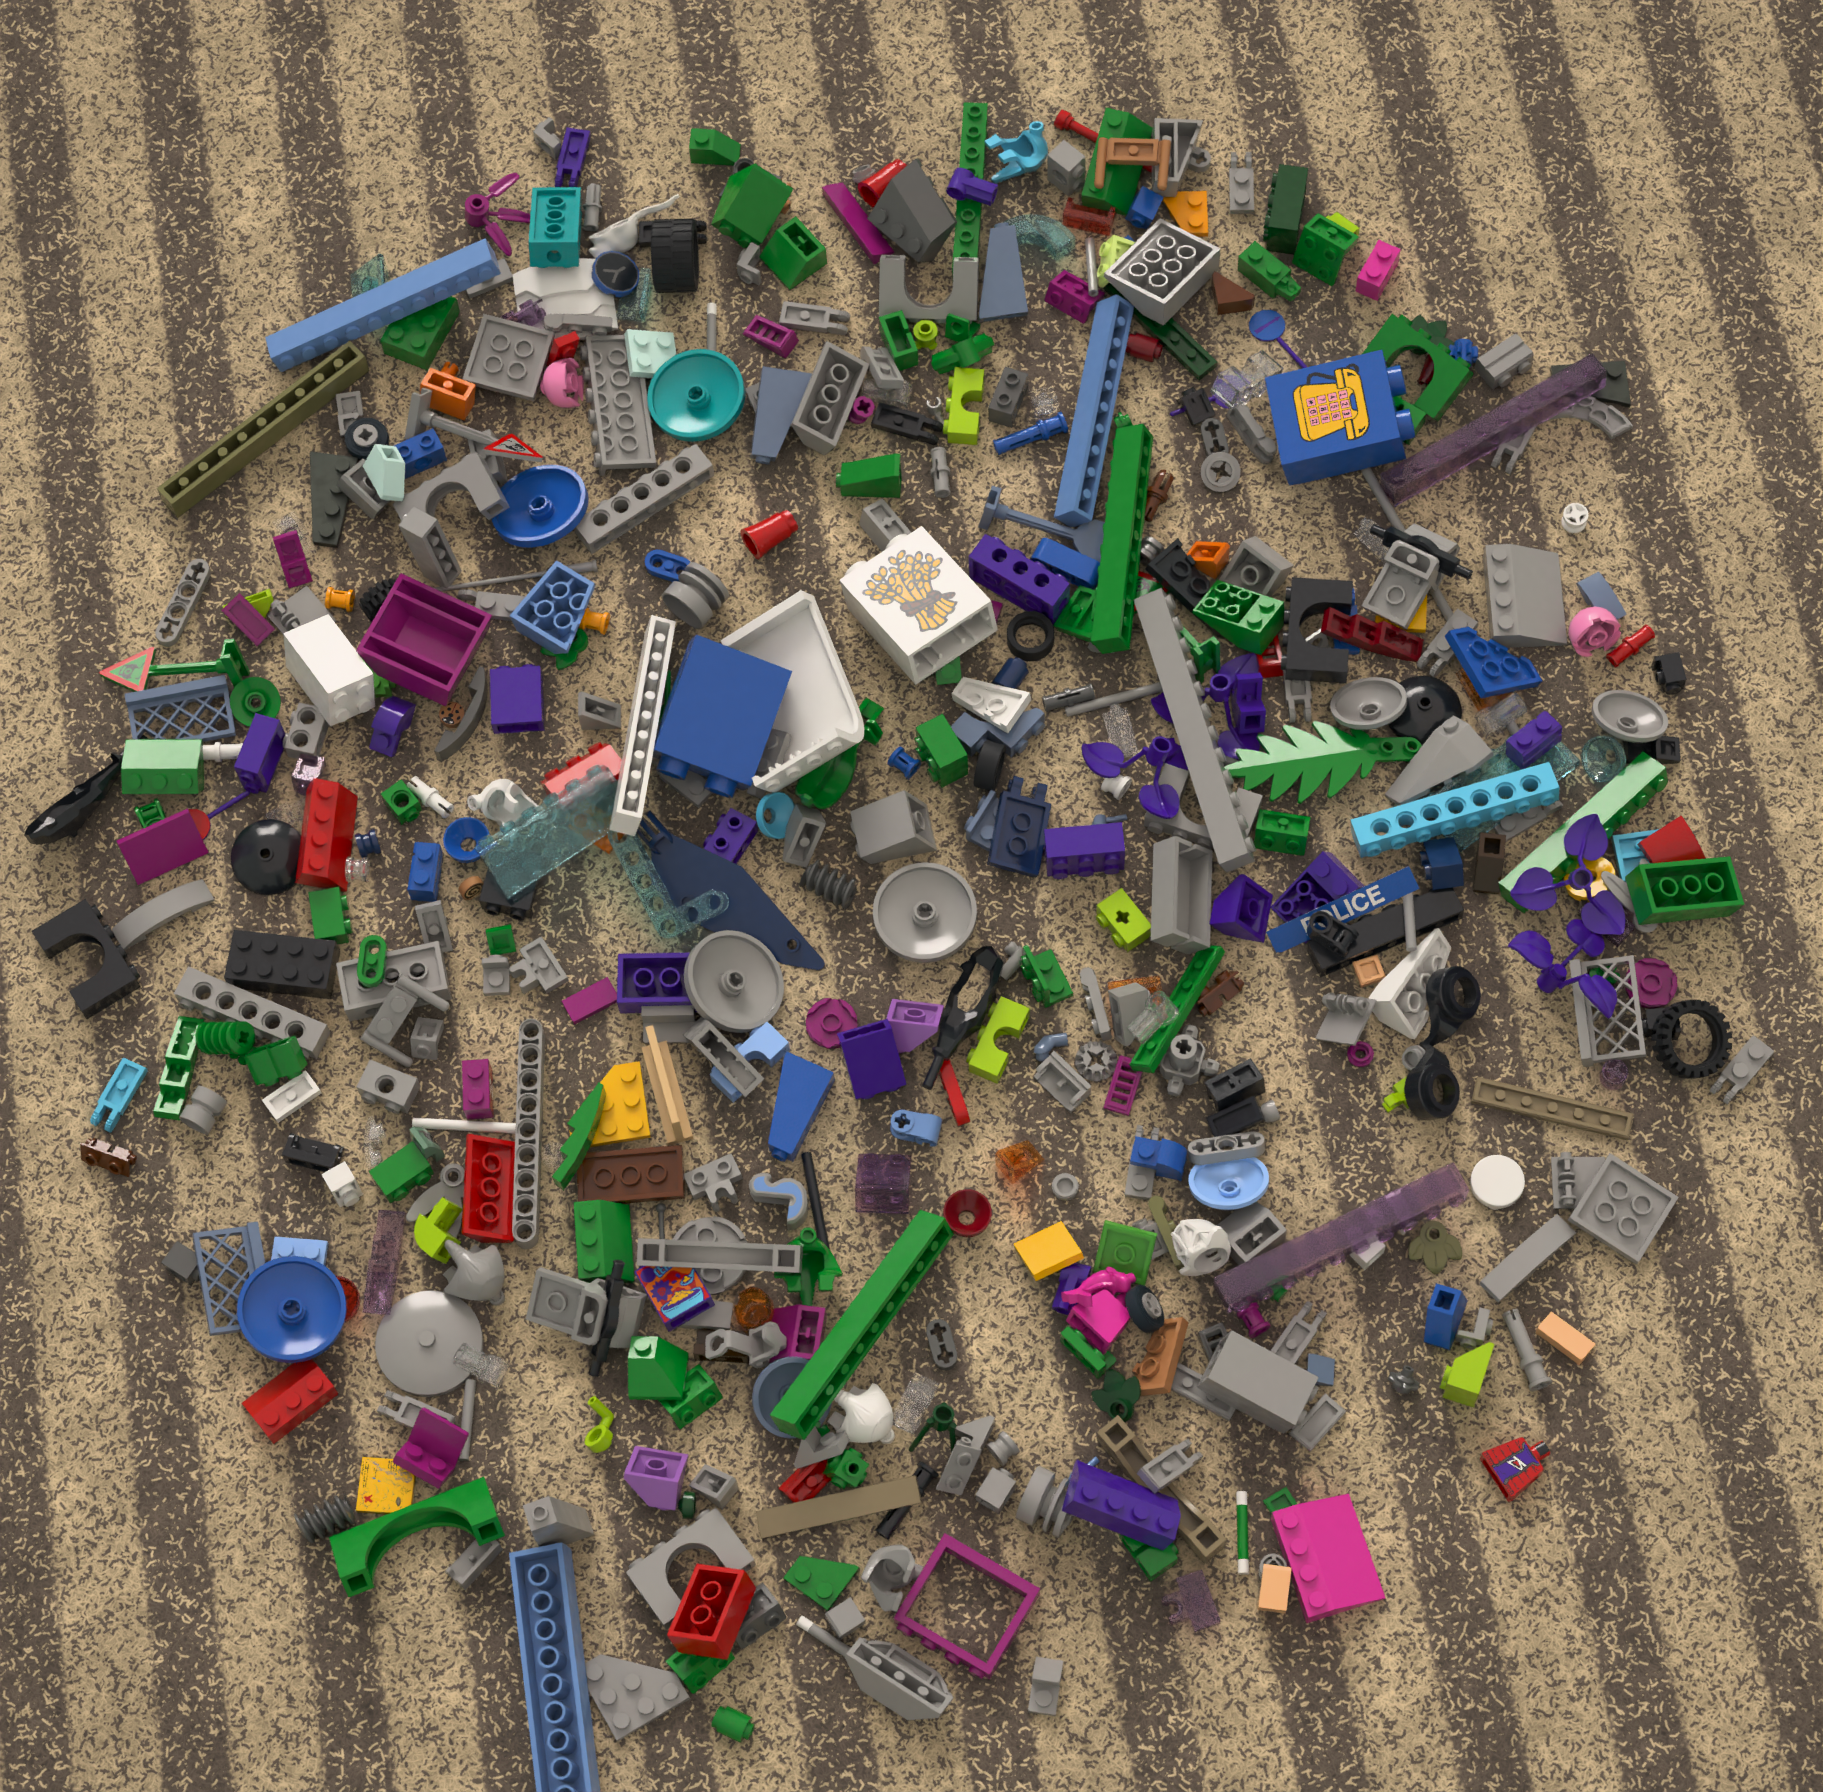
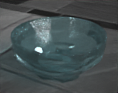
M1600 735L1589 739L1585 743L1581 753V762L1590 778L1598 782H1609L1625 768L1626 756L1622 745L1616 739ZM1608 749L1615 753L1616 760L1613 764L1609 763L1606 759Z

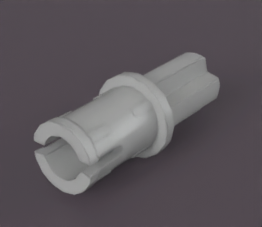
M595 183L587 187L586 203L583 205V210L585 211L583 228L585 231L599 230V212L602 211V206L600 205L601 186Z

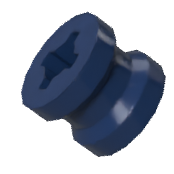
M375 829L369 830L364 835L360 833L355 834L362 859L371 853H382Z

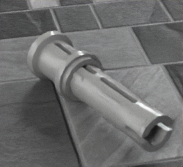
M1512 1309V1314L1509 1310L1502 1317L1506 1322L1521 1358L1519 1366L1521 1370L1525 1371L1529 1380V1390L1536 1391L1545 1388L1552 1383L1551 1377H1547L1543 1368V1358L1536 1354L1520 1317L1519 1310Z

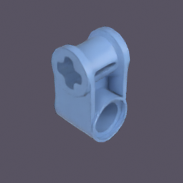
M898 1110L892 1114L890 1131L895 1138L916 1142L921 1145L923 1142L929 1143L931 1147H934L938 1143L942 1118L933 1114ZM901 1121L906 1122L904 1128H899Z

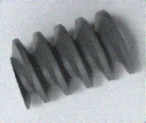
M817 859L805 870L799 886L803 887L806 885L808 891L815 890V894L818 896L824 894L825 900L830 901L833 899V904L837 906L842 903V908L846 910L857 892V887H855L856 879L853 878L847 883V874L845 873L840 878H837L838 869L835 868L831 873H828L829 865L826 864L820 869V860Z
M343 1491V1500L336 1494L333 1495L334 1504L332 1505L326 1499L323 1500L324 1509L314 1504L313 1514L306 1508L303 1509L302 1519L296 1513L293 1514L303 1538H306L312 1544L315 1542V1533L323 1539L325 1538V1529L331 1534L335 1533V1524L342 1530L345 1529V1520L352 1525L355 1524V1513L345 1491Z

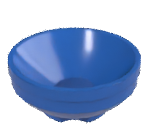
M471 817L460 818L447 827L443 837L444 847L450 857L458 862H475L487 853L490 846V833L485 824L480 820ZM465 839L475 840L476 847L472 851H464L461 848V844Z

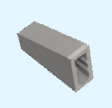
M550 1496L522 1505L530 1530L539 1547L561 1542L567 1545L594 1535L585 1508Z

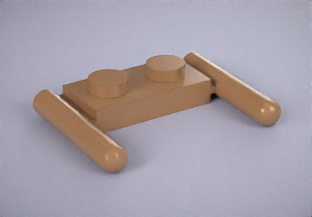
M1099 138L1094 181L1095 188L1101 189L1104 187L1106 162L1119 165L1157 166L1159 164L1157 188L1160 191H1165L1168 181L1171 141L1166 139L1159 141V139Z

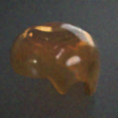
M749 1287L738 1294L739 1302L734 1306V1312L739 1325L746 1330H750L771 1322L774 1316L773 1301L762 1289Z

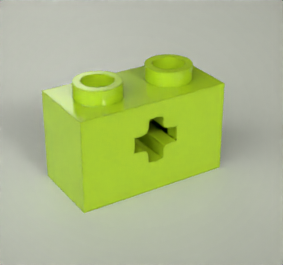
M1122 888L1097 904L1096 920L1103 929L1107 927L1111 931V938L1118 948L1123 947L1128 953L1151 937L1150 922Z

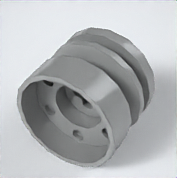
M690 562L685 567V571L678 575L679 581H673L663 592L662 599L678 618L695 629H701L713 616L712 610H718L722 606L721 603H724L729 598V592L720 579L711 571L696 562Z
M1038 1466L1023 1494L1016 1519L1033 1526L1041 1516L1044 1518L1042 1531L1047 1532L1054 1522L1052 1535L1059 1538L1074 1517L1062 1511L1069 1479L1065 1477L1058 1487L1053 1486L1056 1473Z

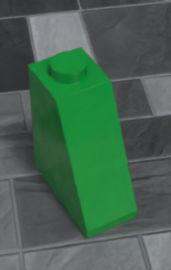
M898 453L842 463L841 473H836V488H840L841 496L901 498L902 471L901 457Z

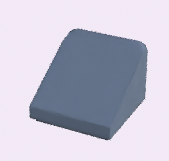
M1308 1354L1307 1371L1319 1377L1315 1385L1333 1386L1335 1359Z

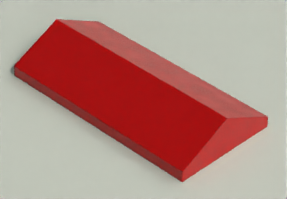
M469 1133L466 1135L462 1235L481 1243H512L514 1241L512 1220L515 1142Z

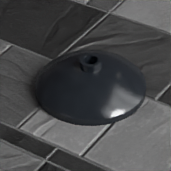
M1430 676L1410 677L1399 683L1406 691L1407 706L1404 712L1388 725L1397 737L1415 738L1423 746L1433 731L1447 719H1450L1453 715L1461 719V702L1456 692L1447 683L1438 678ZM1425 701L1429 703V706H1422L1420 703Z
M275 819L260 820L247 826L237 836L231 850V866L237 880L246 889L260 895H276L294 887L297 884L295 881L301 834L288 823ZM265 850L270 851L268 858H262V853Z

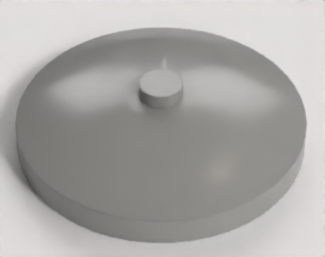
M936 863L910 864L893 872L879 887L873 903V921L880 940L897 956L918 963L940 961L957 953L970 939L977 920L975 896L967 881L951 868Z
M732 930L715 932L701 940L692 949L686 960L684 983L689 1000L696 1011L704 1019L711 1022L713 1026L729 1032H749L754 1028L764 1025L777 1013L784 994L783 975L771 951L751 935Z
M421 1291L401 1299L385 1314L376 1334V1357L384 1375L398 1389L420 1397L440 1396L457 1389L465 1383V1380L472 1376L481 1360L484 1343L483 1332L473 1310L460 1298L442 1291Z

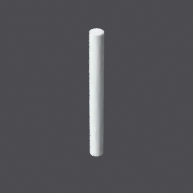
M413 1118L412 1127H422L424 1129L511 1134L516 1132V1123Z

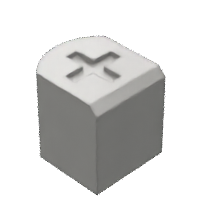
M851 1597L825 1613L827 1622L839 1640L866 1624L864 1617Z

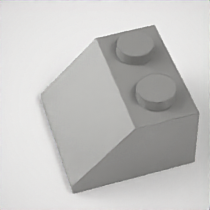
M1254 536L1242 541L1219 580L1271 597L1284 583L1294 565L1258 537Z

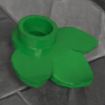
M578 628L574 637L577 640L572 642L568 653L554 654L544 647H541L540 652L546 656L556 657V668L558 670L565 669L577 660L578 653L583 652L587 648L588 635L584 630Z

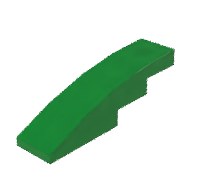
M185 1016L178 1017L165 1054L166 1065L159 1082L160 1092L153 1110L154 1117L180 1121L179 1116L184 1110L199 1050L195 1034L199 1024L205 1022L204 1019Z
M600 1082L567 1123L572 1134L560 1149L564 1161L552 1176L555 1185L563 1191L579 1169L598 1128L606 1098V1091Z

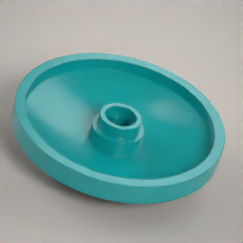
M693 349L673 356L660 366L650 382L647 400L649 411L655 423L664 433L678 440L697 442L718 436L737 420L745 403L746 390L742 375L732 360L713 350Z

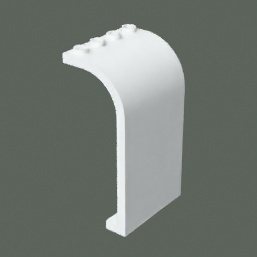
M800 590L721 640V643L725 646L792 671L772 729L787 732L792 737L782 765L775 763L776 769L769 767L770 772L763 777L756 775L752 777L755 787L772 793L778 792L862 741L864 737V723L861 712L813 595Z

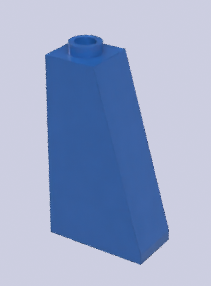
M786 1052L784 1055L768 1140L769 1151L772 1152L771 1155L782 1162H785L786 1159L794 1161L835 1082L834 1072L789 1052Z

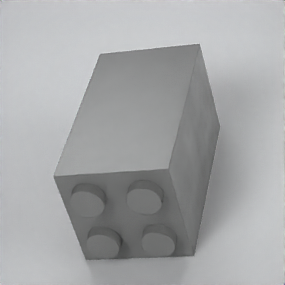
M1231 1330L1219 1341L1197 1388L1284 1434L1290 1429L1294 1430L1296 1425L1302 1423L1307 1413L1304 1407L1308 1401L1313 1400L1319 1387L1315 1384L1319 1377Z

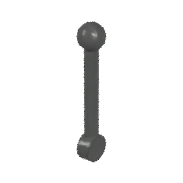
M663 1203L656 1205V1211L659 1216V1239H665L664 1212L666 1206Z

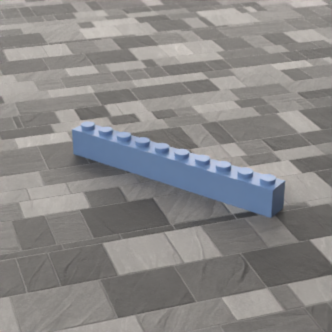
M486 238L273 333L265 337L270 359L280 372H283L346 344L349 340L357 339L501 274L495 252Z
M1117 294L1097 302L1054 513V518L1069 527L1085 524L1092 521L1134 310V306Z

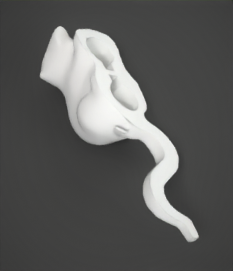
M679 194L672 196L664 203L641 209L629 218L614 223L606 229L589 236V239L594 244V247L590 248L589 252L596 259L604 252L616 251L624 253L631 250L638 242V220L648 214L670 207L679 198Z

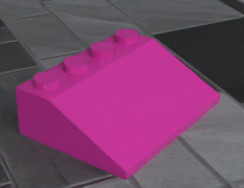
M1349 1494L1300 1503L1272 1512L1270 1520L1287 1567L1291 1568V1580L1306 1623L1385 1599Z

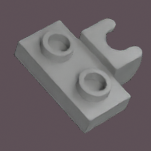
M542 936L519 949L524 959L509 968L513 978H517L520 975L526 976L519 983L523 994L536 988L539 984L547 994L569 981Z
M731 1153L684 1174V1180L693 1199L696 1200L707 1195L714 1212L720 1210L718 1200L723 1196L728 1197L732 1204L738 1202L732 1184L743 1178Z

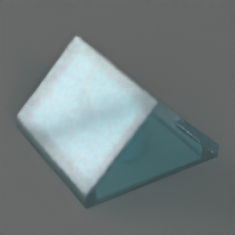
M379 253L351 274L352 298L389 282L388 269L383 254Z

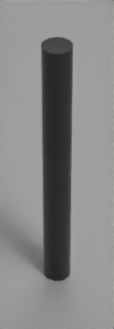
M805 1152L801 1154L816 1235L830 1250L812 1153Z

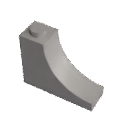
M700 1017L683 1034L697 1051L714 1065L744 1097L764 1080L757 1070L712 1023L703 1017Z

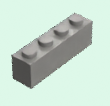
M413 506L409 513L402 517L398 526L423 576L447 589L462 570L438 520Z

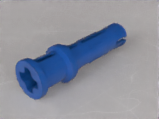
M1058 412L1057 416L1044 421L1042 419L1037 420L1034 426L993 440V445L997 454L1001 455L1039 439L1047 441L1050 436L1061 432L1064 434L1068 433V426L1062 412Z

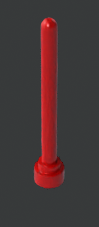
M1064 109L1058 113L1054 127L1062 131L1064 129L1067 131L1072 130L1096 143L1097 132L1074 121L1075 118L1072 117V114ZM1143 165V169L1152 173V166Z

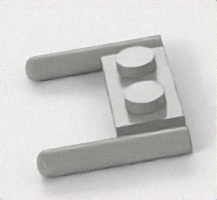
M401 974L360 1040L408 1068L413 1064V1059L388 1043L392 1040L418 997L441 1011H447L449 1003Z

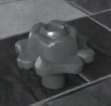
M1404 1365L1402 1371L1390 1372L1387 1379L1392 1382L1391 1387L1397 1393L1409 1394L1411 1390L1418 1391L1420 1383L1412 1376L1414 1369L1411 1366Z

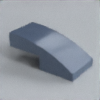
M1596 572L1576 583L1587 605L1602 607L1611 612L1616 619L1627 615L1614 591L1600 572Z

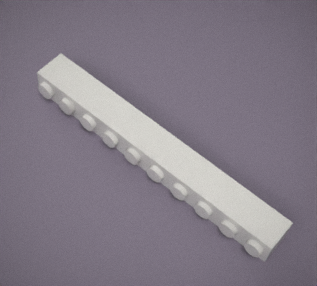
M651 615L644 634L609 829L635 836L642 819L676 621Z

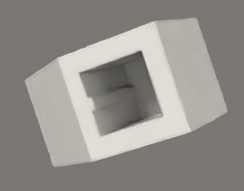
M345 1161L321 1174L340 1208L344 1205L346 1207L354 1205L359 1201V1197L363 1195Z

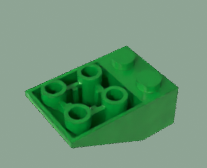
M1220 580L1213 584L1193 609V613L1238 648L1259 655L1264 652L1285 625L1284 601Z

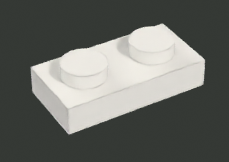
M305 1070L301 1075L293 1078L262 1099V1101L279 1123L320 1095L321 1091Z

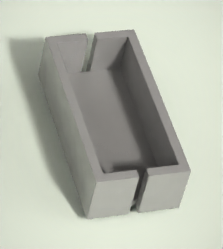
M1177 836L1153 844L1151 941L1166 947L1171 946V949L1185 954H1192L1210 947L1212 850L1197 844L1192 845V842Z

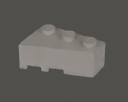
M1154 119L1152 139H1159V141L1170 140L1171 148L1167 189L1160 191L1157 188L1159 164H1157V166H1152V191L1163 197L1177 196L1198 142L1203 120Z

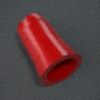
M896 159L871 177L858 183L857 188L861 198L874 208L890 180L907 166L906 163Z
M786 510L775 513L752 526L743 528L740 533L745 546L759 560L769 550L797 531L798 525L793 515Z

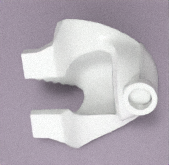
M508 779L492 781L481 794L471 795L467 799L471 810L481 809L486 818L497 822L502 830L501 839L504 841L515 840V828L523 815L526 814L527 816L539 819L547 816L545 810L534 803L518 785Z
M872 1383L867 1390L853 1386L849 1392L841 1390L834 1400L845 1410L846 1416L844 1417L835 1411L827 1421L835 1428L836 1433L845 1431L850 1439L849 1442L872 1443L879 1440L883 1444L893 1442L895 1434L891 1428L893 1426L894 1414L889 1400L877 1384Z

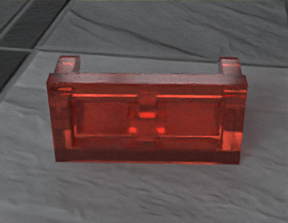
M1068 197L1063 212V226L1110 236L1116 216V207H1110L1109 211L1074 204V198Z

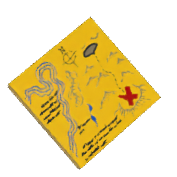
M362 1457L356 1511L358 1513L389 1514L412 1505L416 1476L394 1464L393 1459Z

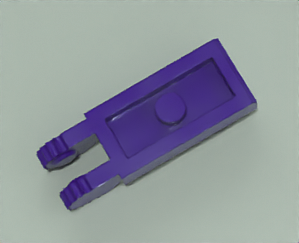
M566 128L556 167L555 187L563 186L564 173L571 174L569 187H577L591 138L590 131Z

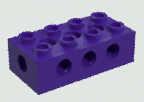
M985 534L968 556L970 579L1025 611H1036L1044 614L1050 619L1052 625L1055 624L1070 600V583L1064 576L1053 574L1042 563L1031 561L1020 550H1013L1007 547L997 537H990Z

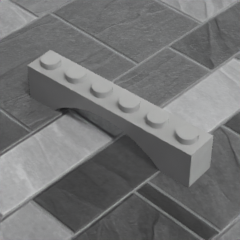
M638 1238L637 1265L802 1273L803 1245Z

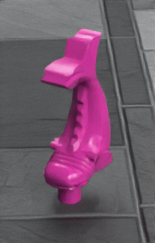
M1108 1266L1106 1270H1101L1088 1277L1078 1288L1061 1292L1062 1301L1069 1302V1304L1080 1303L1085 1307H1093V1293H1098L1103 1289L1108 1290L1112 1295H1115L1116 1292L1127 1293L1131 1289V1284L1136 1282V1277L1133 1273H1121Z

